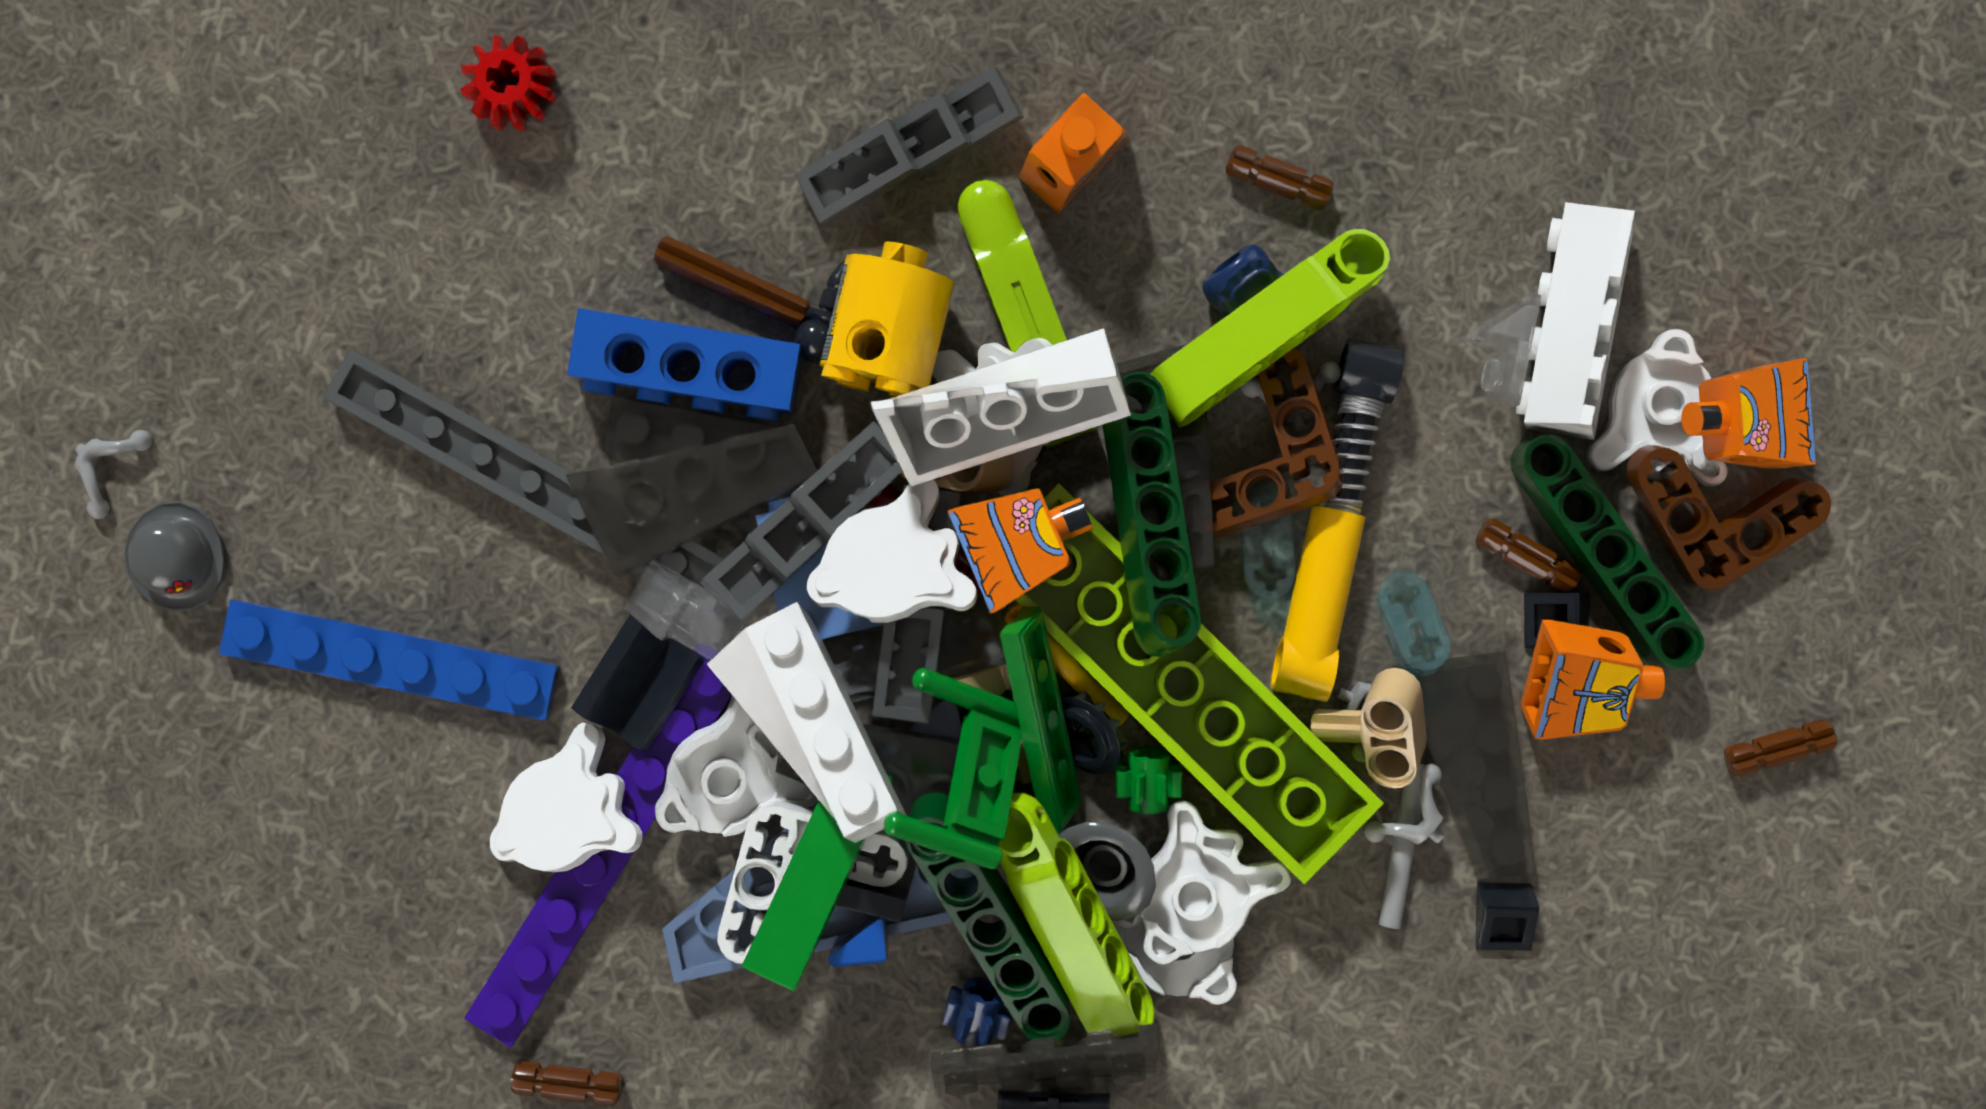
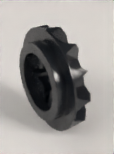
M1068 691L1061 696V702L1074 765L1091 774H1105L1112 771L1125 758L1122 749L1127 743V739L1117 731L1120 720L1110 718L1106 713V703L1095 705L1087 692L1076 696ZM1083 727L1084 729H1090L1092 733H1086L1085 731L1079 733L1078 730Z

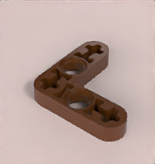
M1295 348L1258 374L1283 457L1203 484L1192 490L1184 503V515L1188 525L1203 537L1210 539L1221 538L1327 502L1334 498L1342 489L1344 471L1316 382L1306 359ZM1288 362L1292 369L1299 368L1291 373L1294 390L1299 396L1288 399L1286 389L1278 378L1272 379V377L1279 374L1278 365ZM1301 410L1312 412L1315 415L1316 423L1310 434L1301 438L1291 437L1287 434L1286 423L1293 413ZM1318 462L1324 470L1331 469V472L1323 475L1324 485L1315 488L1310 480L1294 484L1293 486L1299 494L1292 498L1290 487L1282 477V473L1289 471L1294 481L1308 477L1311 474L1310 465ZM1260 480H1273L1278 485L1276 500L1267 507L1259 508L1253 506L1249 501L1251 487ZM1235 489L1237 500L1245 511L1244 514L1238 516V511L1233 506L1221 509L1216 512L1217 521L1213 524H1210L1204 517H1198V514L1206 511L1205 502L1209 499H1212L1218 506L1235 502L1229 494L1230 491Z
M1646 445L1639 448L1631 456L1627 464L1629 483L1681 576L1687 582L1706 590H1718L1726 587L1812 532L1826 521L1831 509L1829 493L1822 485L1801 478H1791L1778 484L1718 523L1687 464L1678 452L1659 445ZM1655 460L1666 464L1660 470V476L1667 487L1677 489L1678 491L1667 494L1660 482L1647 479V476L1653 472L1650 462ZM1797 494L1809 496V499L1803 504L1806 511L1804 515L1789 512L1798 505ZM1684 502L1689 503L1693 507L1694 521L1686 531L1676 533L1671 527L1670 515L1677 505ZM1771 510L1785 515L1781 516L1780 518H1777V516L1774 515L1771 512ZM1760 519L1766 528L1765 538L1758 547L1748 549L1742 539L1743 530L1750 521ZM1697 542L1702 551L1717 556L1711 562V567L1714 571L1711 575L1699 571L1705 564L1700 551L1697 548L1688 546L1689 544Z

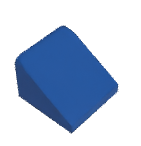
M874 916L835 944L828 956L829 965H832V967L884 963L889 952L886 919Z

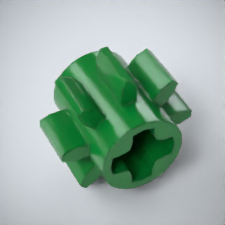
M1139 747L1128 752V764L1119 763L1115 767L1116 797L1127 798V807L1133 812L1156 814L1167 811L1169 809V797H1182L1183 771H1180V763H1170V753L1165 749Z

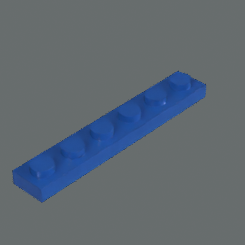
M230 600L219 650L220 655L543 721L549 720L560 668L559 665L241 600Z

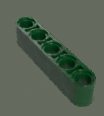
M1136 371L1128 373L1121 381L1125 395L1135 398L1140 403L1142 414L1130 411V416L1103 424L1102 427L1134 635L1138 645L1144 652L1152 656L1165 657L1175 653L1197 637L1201 628V615L1165 393L1162 385L1154 376L1146 372ZM1131 449L1144 452L1150 460L1151 469H1144L1138 466L1132 458ZM1140 503L1148 504L1157 511L1159 525L1151 524L1143 518L1140 511ZM1149 558L1163 563L1168 572V581H1161L1155 578L1149 568ZM1159 614L1166 615L1173 620L1177 628L1176 638H1170L1162 633L1158 626Z
M1541 435L1521 442L1514 449L1511 456V470L1515 478L1577 566L1582 569L1584 576L1640 655L1649 664L1663 668L1685 669L1694 665L1700 659L1704 650V638L1700 629L1570 445L1555 435ZM1537 446L1544 448L1552 460L1551 469L1546 476L1537 474L1531 465L1530 457ZM1569 492L1576 493L1583 502L1582 516L1576 522L1570 520L1563 510V502ZM1603 537L1609 539L1615 548V558L1608 567H1604L1599 563L1596 557V546ZM1636 583L1641 584L1647 593L1646 605L1640 612H1635L1628 602L1629 591ZM1668 629H1672L1679 638V647L1677 652L1668 658L1661 649V638Z
M935 792L920 796L914 801L909 817L927 823L935 822L944 825L949 796ZM906 841L912 857L1021 1031L1028 1039L1037 1043L1048 1044L1062 1038L1069 1029L1070 1024L1069 998L1021 908L997 868L992 870ZM956 869H967L973 872L974 875L968 878H957L950 872ZM992 914L1000 917L1001 920L987 923L980 920L979 917ZM1020 959L1028 962V964L1017 967L1011 966L1007 962ZM1039 1004H1050L1055 1007L1048 1010H1041L1036 1008L1035 1006Z

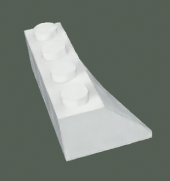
M1566 202L1563 218L1552 219L1547 251L1556 252L1552 273L1542 272L1537 295V305L1546 306L1542 328L1532 326L1526 359L1535 361L1532 382H1521L1516 406V414L1525 415L1524 424L1528 430L1590 440L1595 439L1635 227V211Z
M1104 328L888 400L871 402L873 412L910 486L1131 415L1119 370Z
M798 602L746 627L707 663L708 667L837 821L845 838L857 843L884 829L883 823L889 813L898 812L906 815L811 616Z

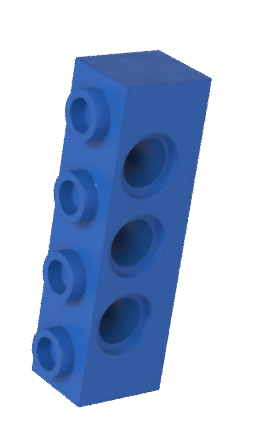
M578 308L567 375L583 381L581 390L586 392L615 396L616 386L637 389L636 399L646 402L670 405L671 395L692 398L691 408L724 414L726 404L748 407L746 414L748 418L779 422L781 413L794 415L803 363V358L801 357L802 346L797 343ZM631 345L642 346L645 360L641 368L633 373H623L619 365L622 351ZM685 354L697 355L700 361L698 375L691 381L678 382L673 372L677 359ZM743 362L752 364L756 372L753 384L743 391L731 390L728 384V374L731 368Z

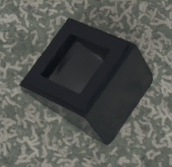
M1524 593V648H1535L1542 620H1555L1590 627L1589 593Z
M1477 883L1476 949L1532 950L1540 907L1531 883Z

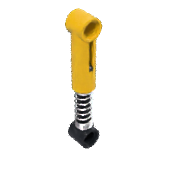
M1351 338L1346 340L1339 362L1341 376L1335 382V391L1339 392L1342 396L1341 407L1338 408V415L1342 420L1341 424L1334 427L1336 432L1339 433L1338 439H1335L1334 442L1343 467L1344 482L1342 489L1334 498L1318 506L1311 507L1284 636L1278 644L1271 673L1270 688L1272 691L1327 702L1332 693L1339 661V650L1337 647L1366 519L1365 516L1359 513L1361 512V504H1363L1362 500H1359L1360 490L1366 489L1365 485H1362L1363 476L1370 474L1369 471L1365 470L1367 460L1373 459L1368 453L1370 445L1376 444L1375 441L1371 440L1373 430H1379L1378 426H1374L1375 421L1382 418L1383 406L1386 403L1391 404L1395 398L1403 371L1404 350ZM1331 469L1326 470L1325 474L1331 472Z

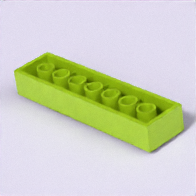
M1060 484L1044 498L1048 510L1075 499ZM1087 511L1093 529L1062 542L1071 564L1015 599V601L1021 606L1041 607L1047 632L1305 885L1384 803L1202 623L1197 637L1175 653L1165 657H1157L1144 652L1138 645L1134 635L1121 544ZM1159 614L1158 626L1162 633L1170 638H1176L1177 628L1173 620L1166 615Z

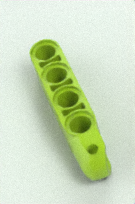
M980 180L973 182L960 195L957 206L959 222L977 270L980 269L981 280L996 320L1001 323L1002 327L1000 330L1008 350L1016 352L1026 341L1036 338L1046 339L1052 345L1067 341L1011 196L1006 188L995 181ZM1099 426L1050 441L1045 447L1050 448L1099 429Z
M1352 229L1344 232L1153 370L1150 375L1154 376L1162 385L1168 414L1179 428L1199 418L1342 313L1351 302L1375 286L1384 277L1390 261L1389 249L1385 242L1375 233L1365 229Z
M1023 792L1012 793L1005 839L999 842V847L1002 851L1000 865L1006 874L1011 892L1086 1032L1094 1041L1102 1042L1150 1030L1155 1019L1150 993L1075 850L1067 840L1059 837L1045 808L1036 798Z

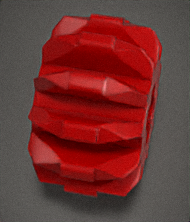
M493 35L491 42L493 51L487 53L483 47L479 45L473 46L472 51L480 60L477 65H461V72L472 80L460 88L461 93L467 100L475 101L471 112L479 120L490 117V125L494 129L502 131L510 120L518 131H525L527 122L524 114L530 112L535 119L542 121L546 115L537 105L539 100L548 103L556 101V93L546 85L552 83L557 78V73L552 66L544 65L547 58L546 53L540 47L529 50L528 42L524 37L516 35L508 46L500 35ZM514 74L519 79L517 86L507 85L503 91L499 87L500 81H510Z

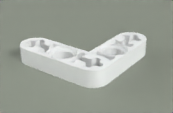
M770 801L764 803L752 814L746 827L718 930L717 942L720 951L727 959L743 964L752 942L747 949L739 947V937L731 934V930L739 929L745 920L748 908L768 910L814 810L783 801ZM773 814L781 816V826L789 829V834H781L778 837L771 856L782 855V863L769 855L751 854L752 847L759 852L765 847L768 830L760 827V821L767 822ZM880 830L867 837L861 849L862 851L877 853L881 845H886L891 848L890 857L898 860V866L889 865L885 873L875 870V860L859 855L856 860V866L853 867L848 879L878 887L895 884L902 878L909 863V851L906 843L902 839L886 834L884 830ZM754 867H763L769 870L775 880L773 892L764 897L751 894L744 883L746 872ZM737 901L747 908H737ZM760 911L755 915L751 927V934L753 936H756L765 916Z

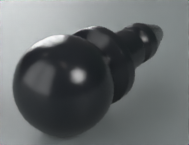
M845 261L841 262L829 276L826 283L827 288L824 289L818 304L819 309L809 307L806 312L808 320L803 322L795 332L794 343L802 346L801 357L808 362L820 363Z

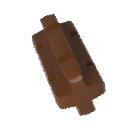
M1237 145L1232 150L1226 165V173L1229 176L1244 182L1247 178L1254 180L1253 185L1293 201L1296 197L1303 199L1301 204L1316 210H1323L1327 205L1334 186L1330 179L1317 174L1308 177L1305 175L1306 170L1268 155H1265L1263 159L1256 156L1257 151L1242 145Z
M1488 519L1482 525L1476 537V543L1480 547L1493 554L1494 552L1496 554L1498 552L1502 553L1501 559L1538 580L1547 579L1546 584L1561 593H1570L1576 587L1582 575V569L1565 558L1556 559L1557 554L1520 532L1510 533L1511 527L1497 519Z
M1816 720L1803 724L1802 730L1801 728L1796 729L1793 727L1752 739V744L1742 742L1728 746L1724 750V758L1732 775L1744 776L1758 772L1759 766L1768 769L1809 757L1810 752L1819 754L1832 750L1837 746L1838 740L1830 721Z
M521 1061L514 1066L512 1071L511 1091L514 1094L528 1096L541 1092V1097L585 1103L586 1099L593 1098L594 1104L612 1106L619 1101L621 1096L622 1075L609 1071H600L599 1074L592 1075V1069L548 1064L547 1068L543 1069L540 1068V1063Z

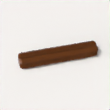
M669 236L663 237L658 244L654 254V261L658 266L795 329H798L806 321V312L810 307L807 300Z

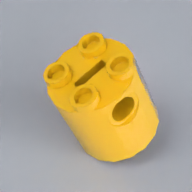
M887 241L884 242L881 257L863 254L846 255L820 361V366L823 367L821 376L836 380V384L864 392L869 391L871 382L876 383V389L889 392L888 396L893 398L930 386L955 283L952 279L942 274L925 269L928 252L910 245ZM885 345L883 352L877 357L879 350Z

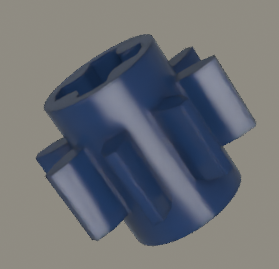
M974 977L965 982L963 989L951 986L942 1023L943 1025L953 1026L952 1035L957 1042L969 1048L980 1049L989 1046L993 1036L997 1039L1005 1040L1012 1017L988 978Z

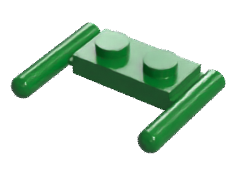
M920 668L912 677V685L916 690L969 709L968 715L963 718L943 826L947 829L898 812H891L884 820V831L890 836L993 870L999 865L1002 856L999 842L1005 839L1022 742L1015 702L932 670Z

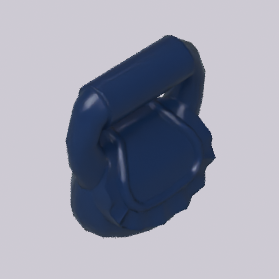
M1249 244L1217 267L1204 280L1202 290L1207 301L1220 312L1223 319L1284 274L1277 270L1261 247L1256 244Z

